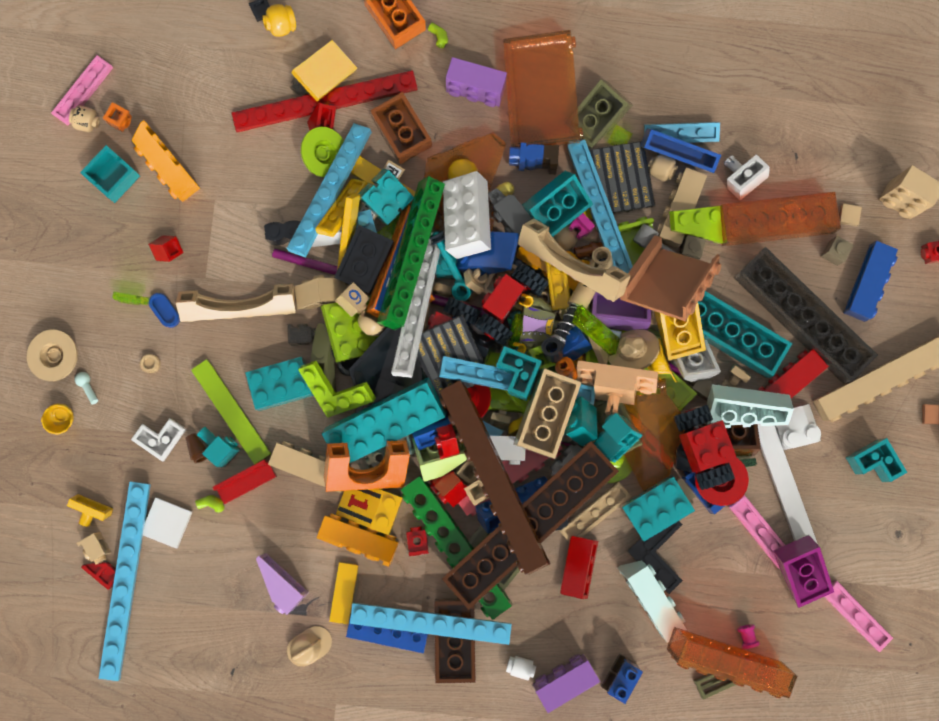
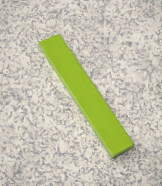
M206 359L191 370L254 465L271 455L272 453L210 361Z

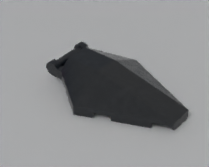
M387 327L349 368L353 385L356 386L367 382L376 397L374 402L366 404V406H370L422 380V368L418 356L412 378L393 376L391 374L401 328L393 330ZM364 405L357 407L355 413L362 410Z

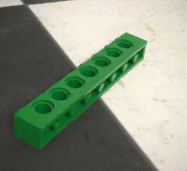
M430 176L418 182L377 320L378 324L393 330L404 327L445 186L444 183Z
M421 475L401 489L403 492L401 496L407 504L410 503L414 508L412 510L413 514L418 520L422 519L425 524V531L429 536H434L437 541L435 545L440 552L444 551L446 553L448 564L454 568L474 548ZM418 494L425 496V504L421 505L416 501ZM430 510L437 513V519L434 521L430 520L427 516ZM442 526L446 527L449 530L448 536H441L439 528ZM458 543L460 551L457 553L452 552L450 544ZM498 583L489 591L495 595L494 600L488 601L484 596L479 600L482 605V612L486 617L490 616L492 620L512 607V601Z

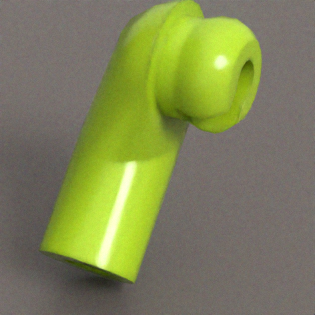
M432 22L428 27V31L437 36L436 46L443 49L448 44L447 32Z
M215 495L195 500L198 509L209 506L215 512L220 513L225 508L222 499Z

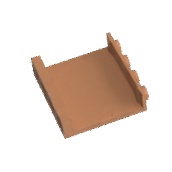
M654 235L628 274L631 276L624 295L620 297V300L686 321L689 315L694 313L698 301H702L705 290L711 287L715 274H719L721 270V263H719L720 255L716 254L712 258L711 263L662 249V237Z

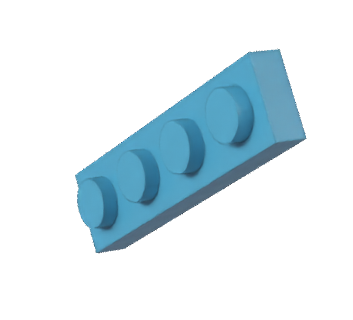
M720 122L644 124V134L648 128L687 143L719 142Z

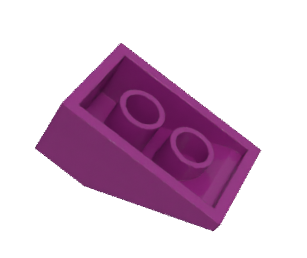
M810 535L773 550L778 566L798 608L834 592L821 549Z

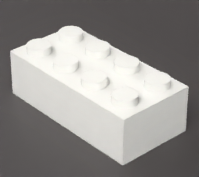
M478 171L443 181L445 184L443 190L445 250L456 259L491 250L487 180Z

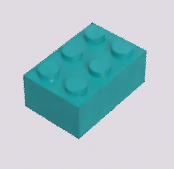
M566 170L522 204L532 219H536L549 227L552 237L593 205L576 175Z
M302 356L245 372L255 410L262 411L314 396L298 371L302 365L306 364Z
M673 475L622 504L623 510L643 541L648 540L695 511Z

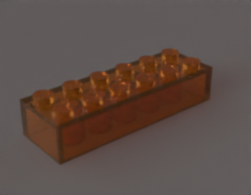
M835 192L728 203L720 206L723 235L722 246L834 234L841 229Z
M676 627L673 629L666 648L671 654V658L677 662L678 666L684 669L691 667L700 674L707 675L710 673L722 681L729 679L741 687L748 685L760 693L764 690L776 698H781V696L790 698L798 677L782 661Z

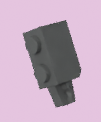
M497 188L488 194V199L493 206L492 215L495 220L505 226V232L520 234L523 224L532 220V217L514 195L505 196Z

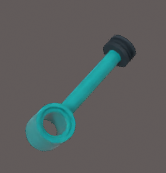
M443 230L436 231L429 239L432 241V245L437 244L455 279L452 295L459 301H465L470 297L473 290L465 286L464 276H461L451 254L445 250ZM460 286H464L467 291L462 290Z

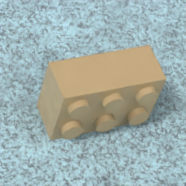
M912 165L889 181L878 200L883 202L885 207L893 208L899 212V215L903 218L912 219L936 204L939 199V181Z

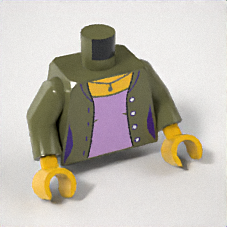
M522 293L525 301L519 302L522 305L518 333V340L522 343L514 342L513 346H518L517 351L524 354L530 349L541 346L542 342L551 337L554 330L558 329V323L562 321L555 320V313L552 311L551 306L542 298Z

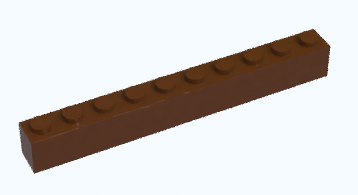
M460 380L440 390L439 392L442 396L440 402L444 408L448 409L450 413L448 419L452 426L455 425L458 430L456 436L461 444L464 443L467 449L464 453L469 462L472 461L475 466L473 472L476 478L482 481V492L486 498L489 497L492 503L490 509L493 515L498 516L501 522L498 525L502 534H506L509 539L507 545L511 553H515L518 558L516 564L521 573L524 572L525 575H530L550 565V561L466 385Z

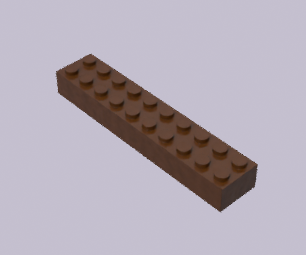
M591 441L522 504L540 543L619 472ZM499 526L442 578L468 610L517 566L516 561H518L515 553H511L507 545L509 539L506 534H502Z

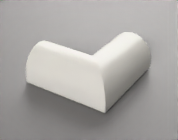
M169 418L159 434L145 424H142L131 440L164 462L186 431V428Z

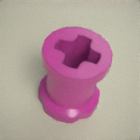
M754 624L737 628V631L741 634L743 649L754 648L760 645L755 636Z

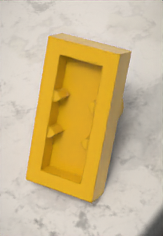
M79 494L70 498L67 504L68 507L82 512L79 524L85 527L91 525L93 517L103 521L110 517L113 508Z

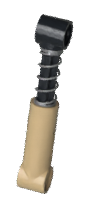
M606 247L596 248L592 253V260L589 265L610 269L613 267L611 251ZM602 258H606L605 261H599ZM581 282L578 283L570 297L567 313L563 315L562 322L558 323L559 327L554 330L555 334L542 342L541 348L544 357L551 363H556L563 358V349L567 335H570L569 332L574 327L573 324L576 319L578 320V315L586 311L596 291L589 289ZM551 348H557L555 352H548Z

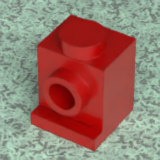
M939 241L926 243L921 246V257L924 259L925 264L939 262Z
M452 424L436 428L438 436L434 438L440 459L460 454Z
M422 526L411 527L410 531L406 532L409 556L429 554L427 532L425 529L422 530ZM414 538H420L421 543L419 545L414 544Z

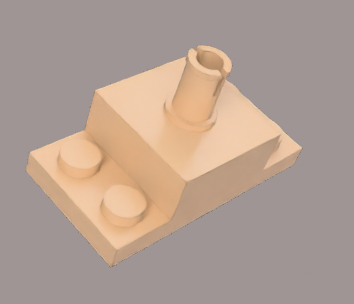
M578 361V381L588 386L594 384L595 399L607 401L606 415H611L612 408L613 414L618 413L619 403L634 405L636 390L643 394L656 393L658 372Z

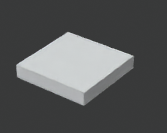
M155 498L144 524L143 536L178 548L193 511L160 498Z

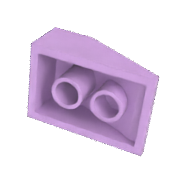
M266 553L259 555L256 561L271 600L275 604L274 608L281 614L285 613L287 615L295 609L309 592Z

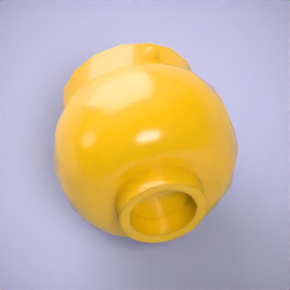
M274 4L267 8L266 15H263L266 31H270L273 36L282 37L288 35L290 31L294 32L296 30L295 16L290 5Z

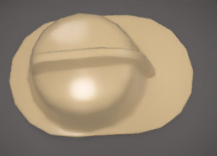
M321 626L308 628L289 642L287 646L288 658L297 666L305 667L314 663L329 652L332 646L331 635Z

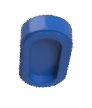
M161 293L153 294L149 299L151 310L162 325L168 328L176 327L180 322L178 311L167 296Z

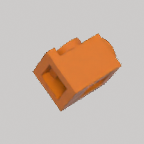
M113 102L103 116V119L110 126L121 132L129 127L132 118L128 110Z

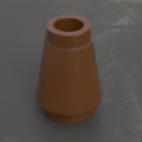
M196 433L185 437L190 460H193L194 463L205 461L207 458L202 453L207 448Z

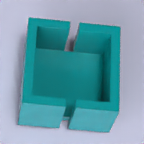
M107 145L80 172L114 203L140 177L132 167Z
M383 168L371 180L378 185L375 187L368 183L358 194L360 195V200L378 219L388 225L400 213L398 209L403 210L414 197L389 170Z

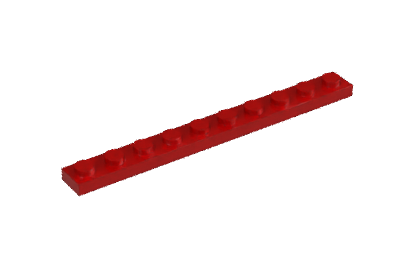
M412 70L335 88L318 102L309 94L232 112L235 130L238 133L310 116L318 103L335 106L336 109L395 96L402 92L417 91L418 89Z

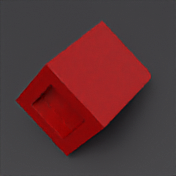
M163 235L148 244L156 261L170 262L184 253L176 236Z

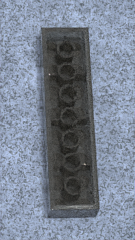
M764 247L733 277L808 350L814 349L829 366L827 369L843 384L853 382L878 356L870 346L768 248Z

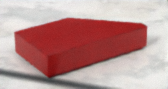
M109 562L84 564L81 566L83 570L106 589L110 590L113 587L116 568Z

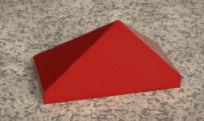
M318 103L307 121L309 130L317 127L333 129L336 107Z

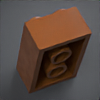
M403 92L370 110L373 121L400 165L432 147L430 136Z

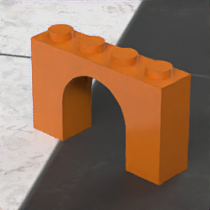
M387 441L383 460L377 466L365 470L354 469L349 466L350 455L347 443L327 444L324 468L326 492L404 487L410 456L407 441Z

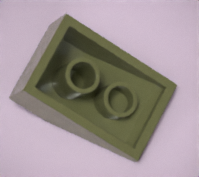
M601 79L564 124L578 137L585 140L589 147L593 148L624 117L633 104L609 82Z

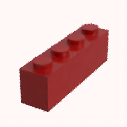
M805 349L796 356L798 360L794 363L789 362L786 364L779 376L775 374L768 380L769 384L765 388L761 386L757 390L787 394L793 398L829 366L814 349L809 351Z

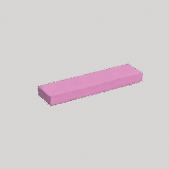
M96 55L51 114L68 126L70 124L69 115L71 109H75L78 105H85L113 69L112 65Z
M744 495L739 501L728 507L775 566L779 568L773 550L785 546V544Z
M834 580L832 582L834 592L824 597L880 652L893 637L838 581Z

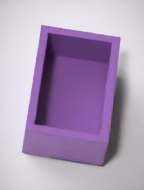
M452 57L446 75V92H449L454 97H466L472 102H484L489 107H500L506 87L507 72Z
M598 292L595 293L590 304L589 325L624 331L636 329L648 331L651 324L650 309L620 300V298L612 302Z
M577 654L569 659L570 662L566 665L560 664L552 669L553 672L547 676L543 674L535 679L536 683L533 684L535 692L547 713L600 682L584 654L581 656Z

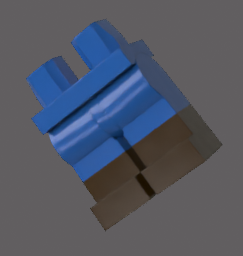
M521 143L520 148L510 147L509 166H519V171H525V169L531 171L536 168L549 169V174L556 175L559 146L537 144L526 146V143Z
M619 653L611 667V670L616 672L617 675L609 671L601 687L607 690V694L626 704L643 671L640 670L637 663Z

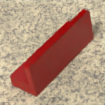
M262 460L212 488L218 492L223 503L227 504L271 481L277 475L272 466L268 465L269 460Z
M571 536L560 594L579 599H588L599 541Z

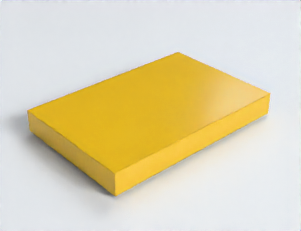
M331 40L293 69L291 73L318 102L357 70V67L336 43Z

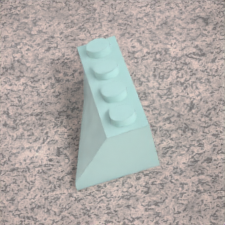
M712 384L707 405L713 420L706 422L705 425L723 420L726 428H731V425H743V427H751L753 424H761L762 426L788 425L794 408L791 397L787 394Z
M641 560L617 567L619 572L628 580L626 583L634 594L638 596L637 600L643 609L648 612V617L667 643L687 630L683 624L686 622L680 612L676 613L673 607L676 606L670 596L666 597L664 593L666 588L660 580L657 581L654 575L656 572L650 564L646 565Z

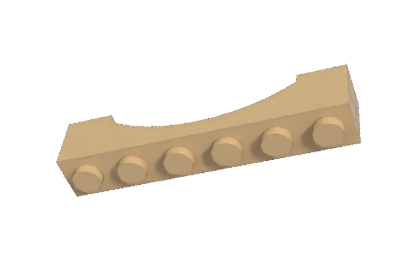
M536 219L523 224L518 245L526 251L535 254L541 260L550 263L556 269L571 276L574 280L603 295L607 300L614 302L624 295L631 275L616 266L610 269H602L577 260L554 240L549 232V227Z
M294 283L274 285V289L268 293L244 300L210 298L199 294L198 290L178 292L176 300L181 322L223 318L232 319L237 317L249 318L278 314L288 315L296 313L297 306Z

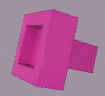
M582 213L573 221L569 229L572 231L574 228H578L580 232L576 237L581 239L589 235L595 225Z

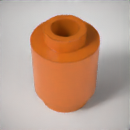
M563 357L560 361L556 362L555 370L558 374L574 380L577 379V364L571 358Z

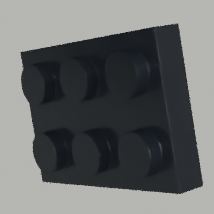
M358 225L334 278L349 285L354 282L362 291L370 294L394 241Z

